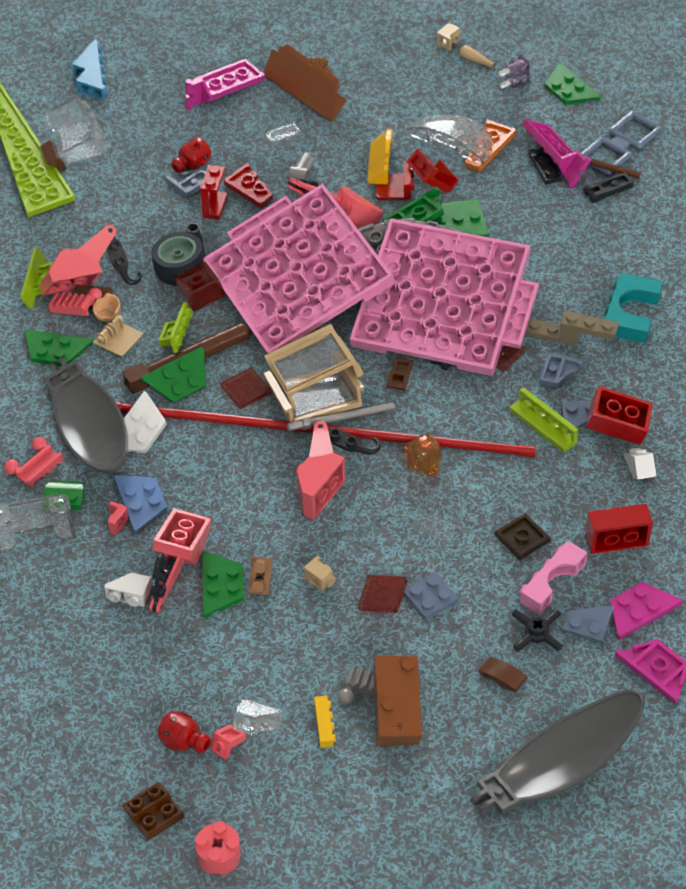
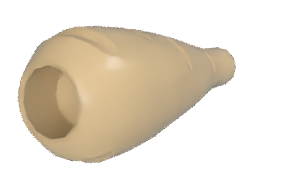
M466 45L461 47L459 53L464 59L485 65L491 69L495 67L494 62L488 60L475 49Z

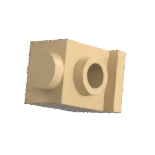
M448 23L437 32V45L450 51L451 46L459 40L460 29Z
M318 555L304 567V579L321 591L331 587L336 581V578L333 576V570L327 564H323Z

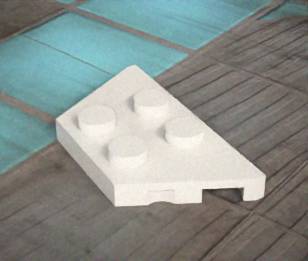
M145 391L124 418L128 432V452L146 453L167 425L166 420Z

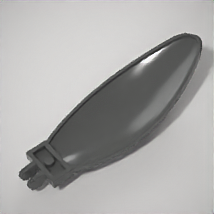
M60 357L59 362L63 368L57 371L55 364H49L53 374L44 378L52 392L54 414L59 431L68 447L83 463L101 473H114L124 465L128 454V432L124 417L110 394L99 383L84 373L77 360L67 365L64 358Z
M631 689L618 691L557 720L525 742L496 772L477 780V787L481 791L471 797V803L474 806L481 804L478 808L481 815L491 812L494 807L501 815H504L519 807L522 803H530L553 797L584 782L598 772L626 742L643 713L645 706L644 695Z

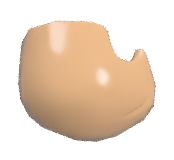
M106 293L103 298H97L93 306L94 316L102 322H111L121 311L120 300L116 295Z

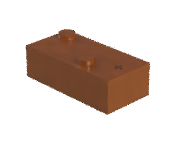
M375 655L373 682L376 745H417L422 737L418 656Z

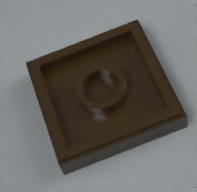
M526 513L498 529L494 534L519 560L551 540Z

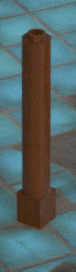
M240 322L184 347L178 353L173 352L147 365L139 363L122 371L124 384L133 395L150 387L148 384L140 381L142 376L200 347L204 348L205 359L247 340L250 331L246 324L243 325Z

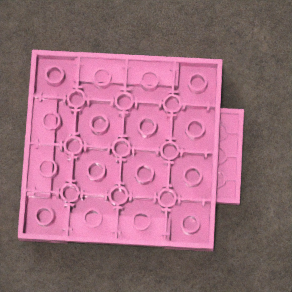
M324 184L319 185L294 202H291L287 195L228 231L227 234L231 241L203 259L213 277L227 294L267 354L302 338L363 299L364 302H367L396 283L392 273Z
M390 218L378 256L392 273L396 283L369 301H362L349 339L351 347L383 354L391 351L457 365V369L493 376L503 345L521 349L539 289V283L523 280L530 256V245Z

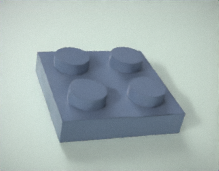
M436 571L402 589V594L425 621L459 602V598Z

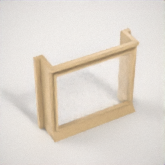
M332 324L264 355L270 368L268 371H271L292 409L296 408L291 396L292 394L348 367H351L357 378L364 375L341 337L335 332Z
M340 351L333 352L335 365L346 360ZM351 367L292 394L291 396L296 405L294 409H292L271 371L263 373L269 388L287 416L289 423L298 422L308 417L312 419L337 414L362 406L361 391L364 390V386ZM326 369L285 380V383L289 388Z

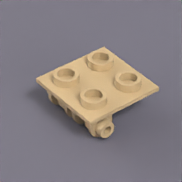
M118 315L113 318L111 323L104 327L101 333L97 334L93 344L123 357L144 333L123 324L124 318Z

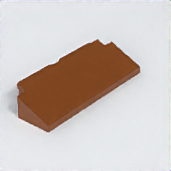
M288 44L284 45L283 48L280 46L278 52L272 49L263 74L332 122L347 101L336 93L340 88L338 86L339 79L318 64H313L310 67V59Z

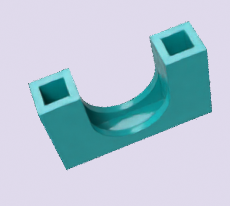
M620 272L619 278L614 281L613 290L615 291L610 293L609 302L611 303L606 305V317H602V319L619 322L615 337L642 343L647 342L651 319L631 315L620 306L630 301L658 305L663 281Z

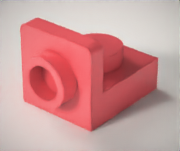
M111 501L108 504L110 510L108 526L110 533L117 536L129 520L127 507Z
M229 724L214 732L210 750L226 760L230 756L231 748L245 741L246 734Z

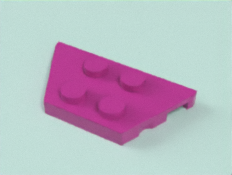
M644 582L610 599L609 604L614 606L613 622L616 627L617 638L620 640L682 605V600Z
M658 639L648 641L645 644L633 645L632 649L624 651L617 649L615 651L616 658L675 705L678 703L686 677V661Z

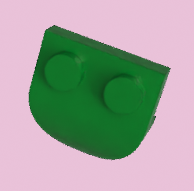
M78 481L49 482L44 488L42 509L81 510L83 499H85L82 483Z

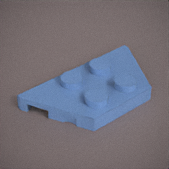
M114 475L115 483L123 504L127 507L129 520L135 535L140 533V529L145 525H150L158 516L167 511V505L156 478Z

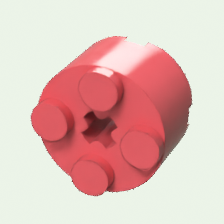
M217 821L204 827L195 837L197 861L205 872L223 875L237 867L241 857L240 839L237 832L223 821Z

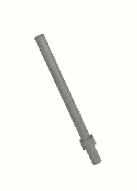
M392 402L312 419L309 417L303 418L298 422L288 423L287 429L288 431L301 428L306 430L311 429L318 421L331 423L395 410V404Z

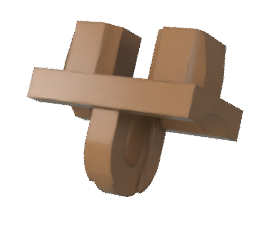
M252 556L248 593L269 595L273 558ZM258 576H263V577H264V580H263V579H256V578H257Z

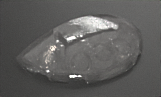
M455 114L428 116L416 120L402 129V131L426 142L434 139L454 147L456 154L482 165L487 161L492 152V136L487 128L477 120Z

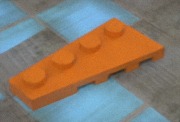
M488 120L485 129L483 128L481 132V137L475 143V148L471 150L465 161V167L480 172L516 136V129Z

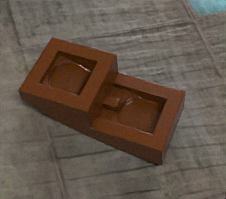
M395 357L393 368L390 370L387 388L405 391L413 368V360Z
M491 656L478 670L481 676L495 680L500 687L517 692L527 679V675L519 669Z

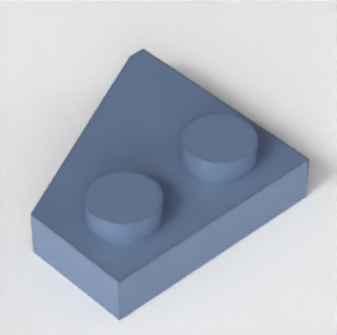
M201 168L191 172H182L179 177L171 178V175H168L165 179L169 185L188 198L200 190L206 171Z
M548 353L539 378V384L558 388L582 368L583 360Z
M591 401L561 403L563 418L576 428L586 426Z
M608 605L570 610L563 626V632L602 643L614 611V606Z

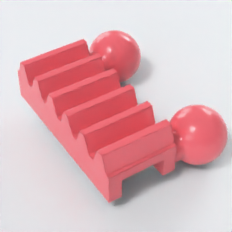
M92 288L86 297L83 294L79 296L77 293L73 296L72 290L56 292L48 308L53 313L88 316L89 312L87 309L89 306H94L97 298H102V292L98 288Z
M36 437L32 441L33 449L39 453L22 467L13 459L8 460L4 465V470L7 474H16V477L29 487H33L35 482L38 483L41 477L44 478L46 473L49 474L51 469H55L57 464L60 465L63 460L62 453L59 452L57 454L54 452L51 446L47 445V441L43 437Z

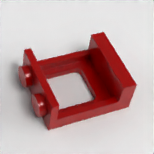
M416 149L407 160V163L423 182L433 187H438V189L446 193L451 192L459 182V179L442 160H439L434 166L419 149Z
M208 165L200 187L203 218L220 220L228 197L227 192L218 191L225 167Z

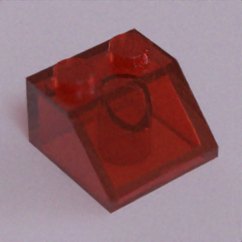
M206 262L174 277L183 297L193 312L225 296L220 279Z

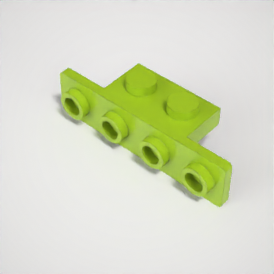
M38 247L33 250L20 299L29 309L34 307L36 296L42 294L39 286L53 263L45 264L47 258Z
M183 302L176 321L165 322L158 340L160 347H172L174 353H178L180 346H182V340L186 336L187 327H189L190 319L193 317L192 309L189 308L187 302Z

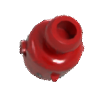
M199 137L191 139L179 149V158L172 160L171 167L176 173H182L186 168L196 170L201 166H205L206 162L211 158L209 145Z
M177 711L167 713L161 720L157 733L160 741L165 743L164 746L173 751H187L193 747L197 753H205L210 746L211 738L208 734H200L199 725L192 719L193 716L183 711L181 713Z

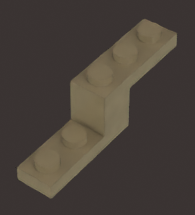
M565 311L560 325L530 318L525 335L577 346L581 333L614 340L619 322Z

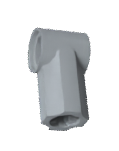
M309 153L300 155L296 165L291 166L288 180L290 178H295L299 181L300 179H309V172L314 164V158Z

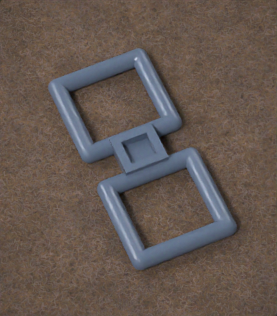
M631 111L609 129V134L614 136L611 141L604 137H599L581 154L587 157L603 144L623 155L613 163V165L621 166L632 157V153L627 150L630 146L638 150L643 148L662 131V127ZM631 119L653 129L639 142L618 131ZM589 164V166L593 167L594 169L602 172L607 176L613 173V171L602 169Z

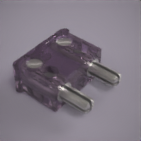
M523 55L507 62L506 69L498 72L500 77L506 75L507 81L499 84L500 89L508 86L514 89L530 83L529 62Z

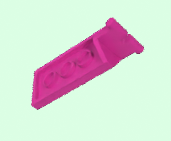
M244 59L194 79H187L185 109L190 110L193 106L200 103L210 102L264 81L265 74L248 60Z
M525 119L522 125L527 129L526 132L533 136L535 142L544 148V152L553 158L554 163L558 164L561 174L569 182L568 186L573 189L581 177L579 172L584 173L591 159L584 157L580 152H573L549 125Z

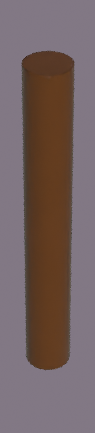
M593 158L590 162L592 166L616 173L626 172L628 176L639 179L641 172Z

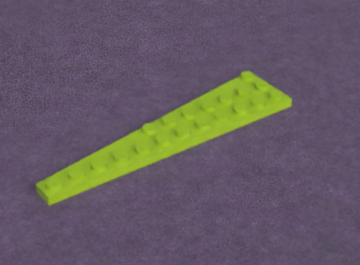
M0 82V138L27 217L29 218L76 201L75 195L58 169L47 164L40 148L41 143Z

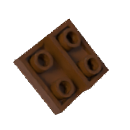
M159 782L122 804L128 816L148 841L185 817L183 811L171 799L170 793Z

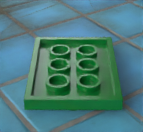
M478 198L442 203L444 215L434 220V222L449 228L451 226L463 233L489 237Z

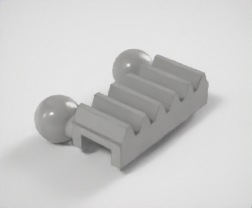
M355 665L349 669L345 688L338 693V701L341 704L349 705L353 702V691L374 695L373 671L371 669L365 671L363 667L357 669Z

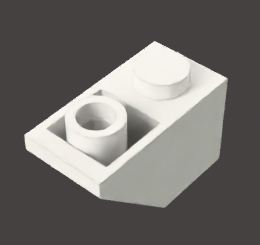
M641 448L629 449V453H624L625 460L634 479L638 480L656 476L653 453Z
M129 573L105 584V595L112 602L120 601L134 607H144L150 595L152 583L150 576Z

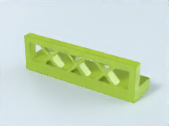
M524 387L519 390V400L509 407L511 413L563 453L577 444L578 428Z

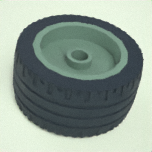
M176 232L167 234L159 239L152 248L151 256L154 270L158 278L166 284L174 286L186 285L200 278L205 272L206 264L203 259L206 257L204 246L201 240L192 233Z

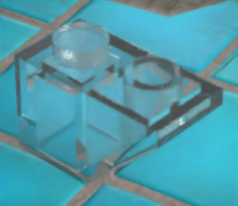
M243 699L234 712L232 729L251 735L279 731L282 724L283 710Z

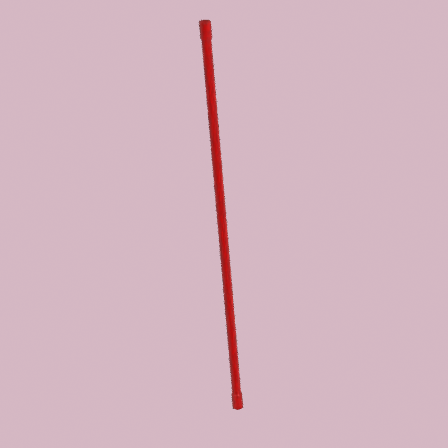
M116 402L121 413H128L134 405ZM157 407L162 416L168 418L288 430L287 424L289 421ZM327 425L328 429L337 428L357 438L373 439L375 437L383 441L514 454L535 458L536 446L510 445ZM314 426L311 429L303 430L301 428L292 431L313 433Z

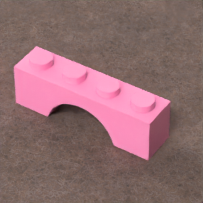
M569 541L563 546H559L555 555L551 559L546 560L543 568L539 572L536 571L531 581L522 586L519 592L520 603L540 615L552 602L553 591L548 583L560 575L576 576L586 565L588 552Z

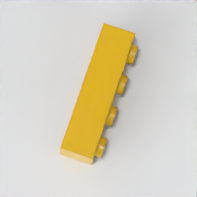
M327 695L314 697L320 748L334 747L333 742H336V737L332 733L334 731V723H331L333 715L332 711H329L331 700L328 701Z

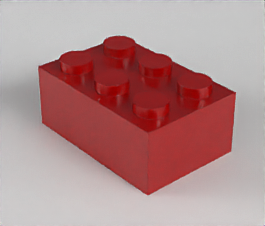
M598 386L591 401L586 428L641 445L648 433L653 403Z
M634 504L632 506L588 512L585 537L590 553L596 554L649 546L653 521L647 504Z

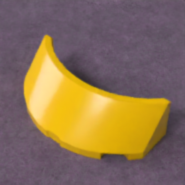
M387 129L371 142L368 184L388 185L389 158L393 145L392 129Z

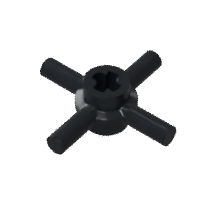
M517 609L512 612V616L525 626L526 635L513 645L517 652L531 641L534 643L545 641L558 652L563 648L560 642L549 635V625L561 616L559 610L555 609L545 619L541 617L529 619Z

